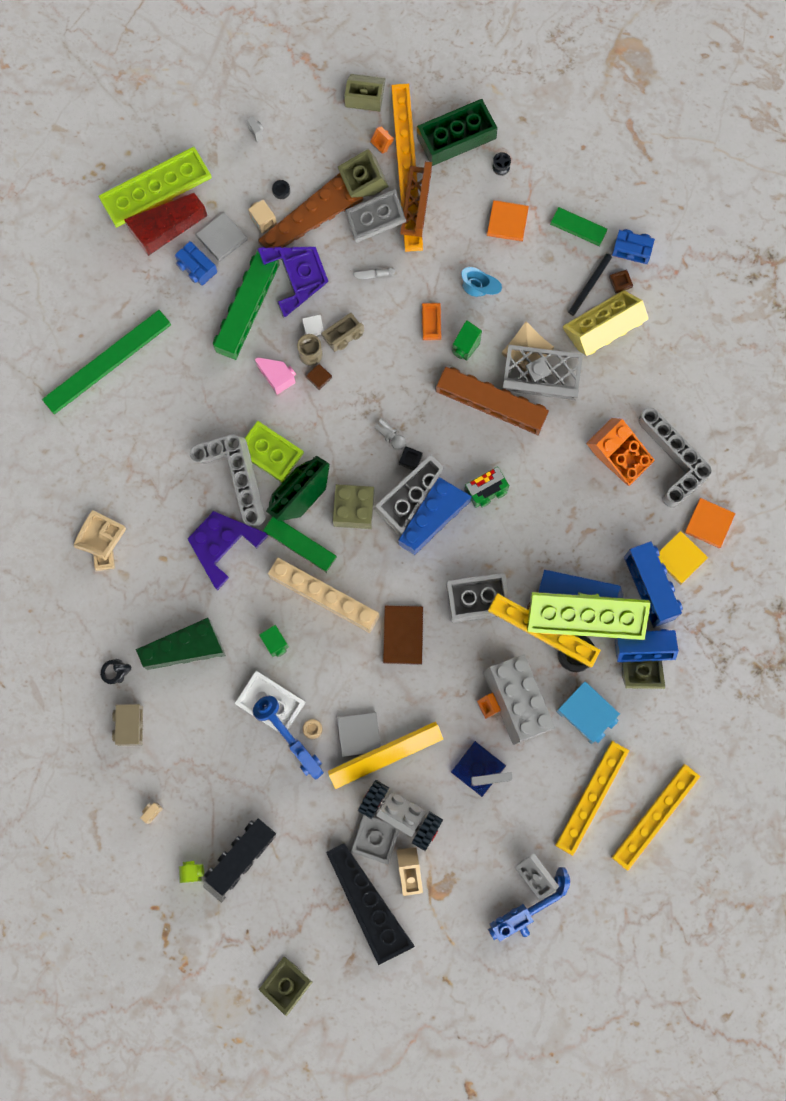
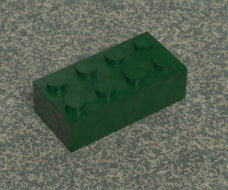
M479 99L418 125L417 139L429 162H432V166L495 140L498 128L483 99Z

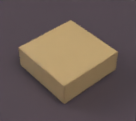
M113 550L106 560L93 554L95 571L115 568Z

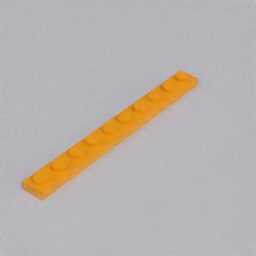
M409 84L391 85L400 198L404 212L410 166H416ZM413 172V178L417 181V173ZM417 187L410 192L414 198L419 196ZM413 204L408 208V211L413 215L418 212V208ZM411 220L406 224L405 229L415 230L416 225ZM404 235L405 252L423 251L422 237Z

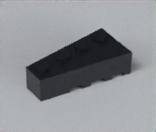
M259 818L255 822L251 820L244 829L246 831L242 837L237 836L231 843L232 849L228 853L224 851L218 858L219 864L215 868L210 867L204 874L206 879L204 880L203 887L221 903L226 898V892L238 884V881L241 879L240 876L247 873L254 860L261 856L276 837V833Z

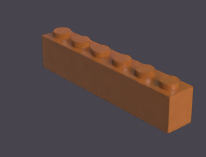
M445 367L436 386V392L538 436L549 413V410L541 404L535 405L525 397L514 396L506 389L500 390L495 388L493 384L489 382L483 383L473 375H464L453 367Z

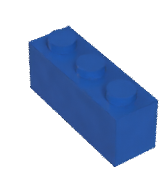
M646 630L645 640L615 638L614 641L617 662L676 660L679 652L675 630Z

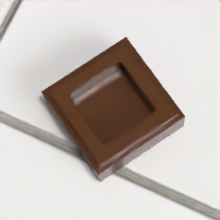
M627 269L609 276L615 294L633 288V283Z
M318 364L306 375V378L320 390L332 379V375Z

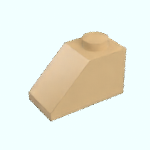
M417 847L398 849L397 857L403 896L423 893Z

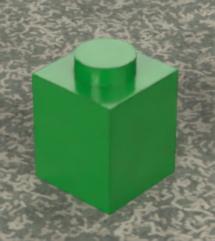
M276 625L259 634L272 657H280L287 652L286 649L289 646Z

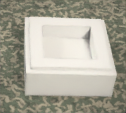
M321 315L303 318L306 334L321 335L324 331Z

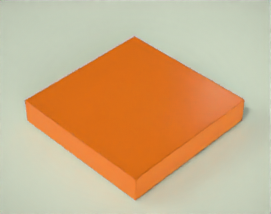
M493 200L487 236L523 242L529 206Z
M700 498L684 533L717 548H721L736 513Z

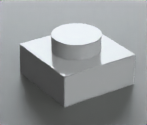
M253 116L248 118V129L257 142L263 140L262 132L264 129L259 121L256 122Z
M543 357L525 366L534 383L551 375Z

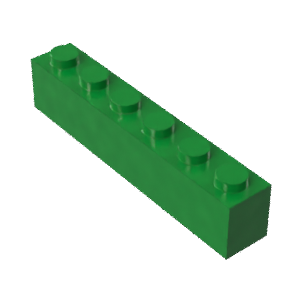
M258 250L256 255L251 257L250 268L248 271H245L242 278L243 283L236 290V298L228 307L227 318L221 322V331L219 335L214 337L213 345L216 353L237 360L280 266L279 260L263 265Z

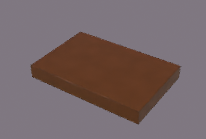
M385 605L383 664L422 665L423 606Z

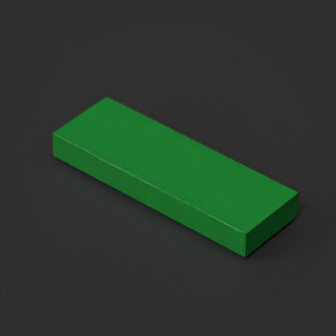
M558 207L550 224L599 247L608 231L607 228Z

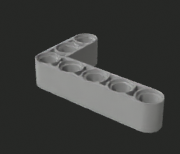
M646 408L639 418L640 426L686 473L664 495L665 505L674 508L708 479L712 469L656 409ZM644 416L652 417L653 421H647ZM658 429H663L666 435L659 434ZM671 443H677L679 448H673L671 446ZM684 456H689L692 462L685 461ZM697 470H703L705 476H700ZM683 482H689L692 488H686ZM669 494H675L678 500H672Z
M232 434L193 446L190 450V457L195 462L209 463L225 457L228 458L242 519L247 525H261L265 520V514L245 438ZM237 439L238 446L234 448L233 442ZM218 445H220V446H221V450H220V452L217 454V452H216V447H217ZM201 450H203L204 455L200 459L199 453ZM239 458H242L243 463H242V465L239 467V466H238V460H239ZM244 476L247 477V483L245 485H243L242 479ZM249 494L252 496V500L250 503L247 502V496ZM255 512L256 520L253 522L251 515Z

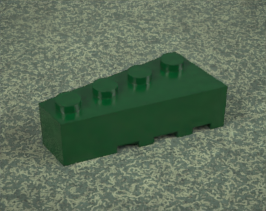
M205 618L136 649L141 664L146 670L226 656L209 618Z

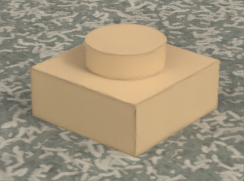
M158 803L148 804L143 809V815L140 818L145 823L150 824L163 808Z

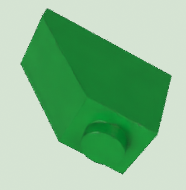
M466 320L452 347L454 355L466 361L479 347L482 330Z

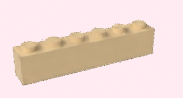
M278 557L268 573L270 579L368 633H371L379 618L377 611Z

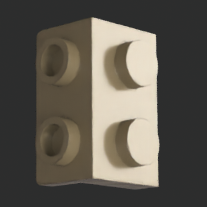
M349 313L323 331L321 335L332 350L336 352L346 348L353 339H359L363 335L364 325L362 322L359 323L352 313Z

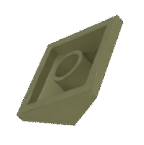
M662 661L622 662V678L625 688L665 689Z
M283 957L258 990L287 1016L313 982L301 969L289 959Z

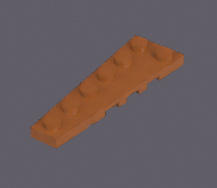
M339 173L259 238L258 242L265 248H284L294 240L303 237L311 229L320 227V224L328 219L330 221L340 212H345L346 209L363 201V197L352 198Z

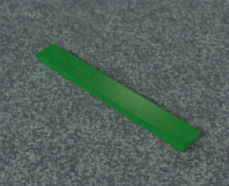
M160 310L156 311L42 398V401L55 415L170 327L171 323Z

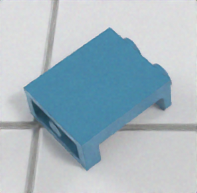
M585 681L556 711L561 717L564 716L589 740L590 744L595 741L599 743L606 735L603 732L608 727L612 729L619 722L617 717L620 715Z

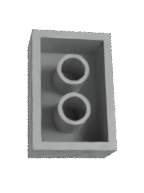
M505 573L450 580L446 584L452 623L497 617L487 611L495 595L498 593L509 599Z

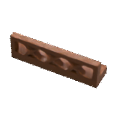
M425 161L424 167L410 166L404 206V215L407 222L401 226V235L422 237L432 162ZM413 172L423 173V178L417 182L413 178ZM417 187L420 195L414 198L410 192ZM415 204L418 212L412 215L408 208ZM411 220L416 225L415 230L405 229L406 224Z

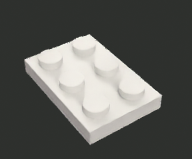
M256 671L235 702V705L254 716L253 707L255 703L262 697L273 696L279 702L276 716L289 730L306 702ZM270 720L262 721L274 730L278 731Z

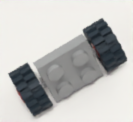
M375 780L363 798L358 812L372 819L378 808H380L376 815L377 817L411 837L415 830L419 829L412 844L426 851L431 841L435 838L443 819L429 811L421 825L420 821L425 814L424 810L392 791L386 801H384L383 799L389 787Z

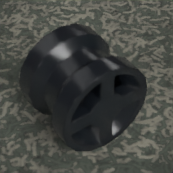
M505 152L497 153L494 156L492 169L495 174L503 176L509 172L510 156Z

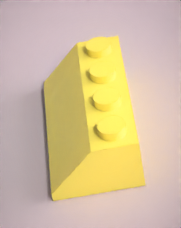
M623 290L562 327L577 350L587 356L595 353L597 349L610 344L619 336L625 335L629 330L642 325L643 322L648 320L643 300Z

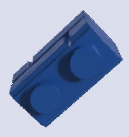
M628 229L619 230L612 256L648 264L655 239L651 238L648 234L638 235Z
M190 241L175 254L176 265L181 271L186 270L189 273L188 277L194 283L198 282L201 286L218 272L216 265Z

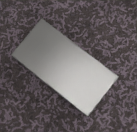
M512 772L471 777V784L479 786L508 782L513 779Z

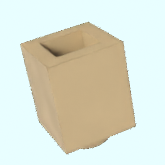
M264 200L253 203L248 209L250 218L261 233L277 225L275 215Z

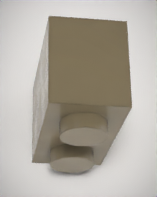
M140 704L116 705V710H113L112 719L115 722V730L112 731V741L117 746H142L143 706Z

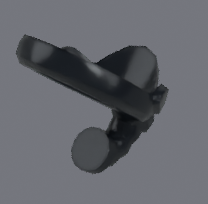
M113 659L103 664L100 675L107 684L122 683L132 667L130 664L123 663L120 659ZM109 665H113L114 671L117 672L113 679H107L105 676V670Z

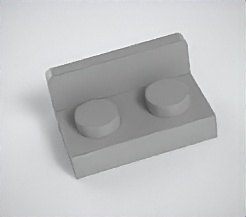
M534 853L515 867L539 900H542L559 887Z

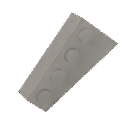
M432 455L428 456L375 506L374 510L401 536L444 468Z

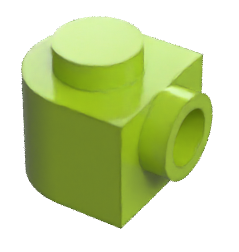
M195 861L183 862V866H179L180 883L202 881V877H204L203 864L198 865L195 864Z

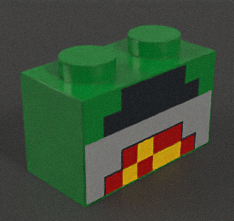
M497 466L465 484L464 490L472 496L471 502L475 508L479 506L483 508L491 503L490 500L495 497L499 499L505 496L510 485Z

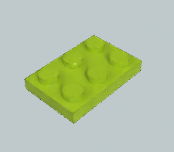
M259 421L255 423L245 437L252 463L281 483H283L304 454L303 450Z

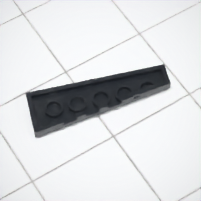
M345 843L327 851V856L377 964L380 965L414 948L413 942Z

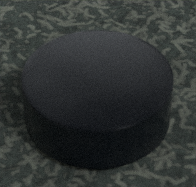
M284 180L276 181L272 186L273 195L277 199L287 198L290 195V185Z

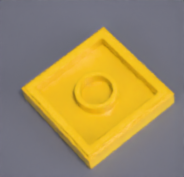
M681 531L659 551L660 556H658L660 562L665 565L667 572L680 585L709 558Z

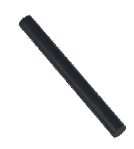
M610 254L604 256L568 311L570 315L574 316L588 296L612 259Z

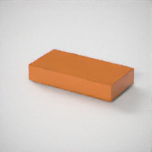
M422 303L423 340H441V303Z

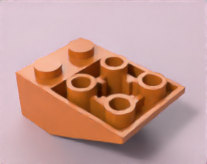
M611 418L586 443L595 456L628 486L655 461L625 421L620 418Z

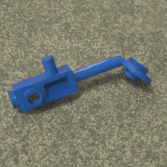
M265 696L259 699L253 707L254 717L259 721L270 720L288 742L290 750L301 762L300 768L306 776L310 774L315 780L322 776L324 773L320 767L322 762L315 754L311 756L301 742L291 735L276 716L279 709L277 699L273 696Z
M565 867L557 869L554 880L559 887L555 893L528 909L522 904L491 922V928L488 931L493 940L498 939L500 942L519 930L523 937L529 936L530 932L527 926L534 922L531 916L558 901L569 890L570 876Z

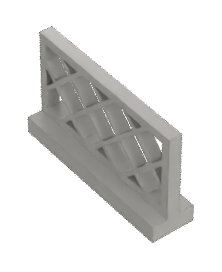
M508 345L502 389L515 393L576 400L579 392L583 354ZM511 351H520L524 357L515 363L511 357ZM532 353H538L540 357L544 358L547 366L550 368V372L554 373L558 381L554 384L548 383L545 378L542 379L544 383L529 381L526 377V374L529 372L523 373L518 364L524 359L531 363L528 356ZM551 355L557 356L561 361L554 367L547 361V358ZM570 357L578 358L577 366L571 370L565 361ZM563 363L569 372L560 377L554 369ZM516 367L521 376L517 379L508 378L509 371ZM571 374L575 379V387L567 386L563 379Z

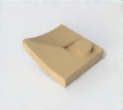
M528 322L523 324L508 344L554 350V346L538 334ZM508 345L502 351V355L506 358L508 352ZM511 351V357L515 363L524 357L520 351ZM532 353L528 356L531 362L541 358L538 353ZM524 359L522 362L518 364V366L521 370L526 372L527 369L525 366L529 363L526 359Z
M92 510L74 542V547L106 560L126 528Z

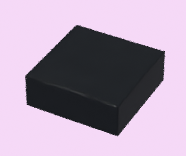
M405 446L399 465L414 470L418 467L423 453Z

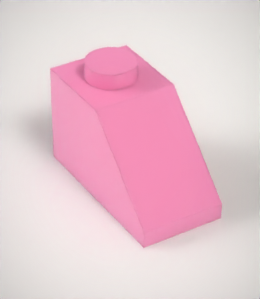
M255 359L258 369L277 395L295 383L294 376L296 374L291 366L287 367L284 362L276 360Z

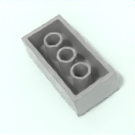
M524 654L493 665L483 672L490 691L494 694L501 709L499 713L513 745L555 728Z

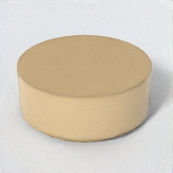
M310 719L304 723L303 733L308 739H317L321 736L323 728L319 721Z

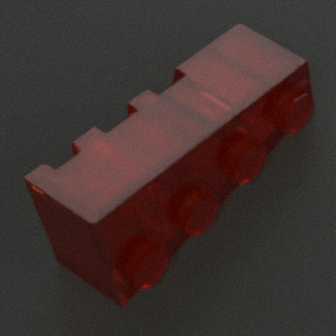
M195 193L126 218L124 221L128 230L149 256L208 215L203 203Z

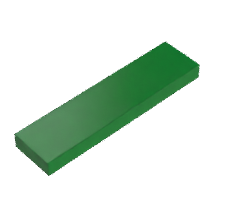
M274 517L271 518L263 530L268 536L326 573L337 558L332 552L285 522L276 520Z

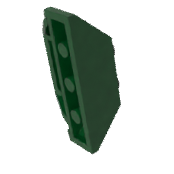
M315 456L312 460L297 466L273 492L266 512L278 521L301 518L326 490L330 464L322 458Z

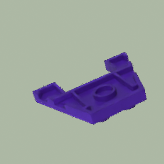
M261 247L257 249L263 265L279 259L283 262L295 294L277 302L283 318L288 316L329 282L316 247Z
M213 511L190 535L188 541L212 584L218 591L229 577L215 564L242 536L257 549L268 535L263 531Z

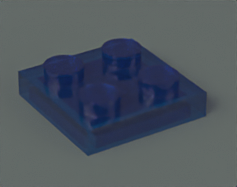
M474 741L451 773L479 796L483 797L492 784L473 786L471 784V777L500 774L506 765Z

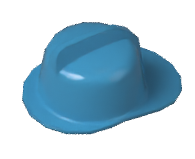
M466 267L461 272L463 279L462 287L471 296L494 295L502 290V284L499 280L477 268Z

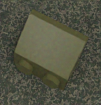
M369 149L338 166V170L352 198L374 196L389 187L376 157Z

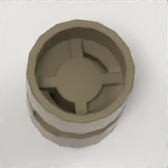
M313 334L301 336L297 343L300 360L308 366L318 364L323 356L320 339Z

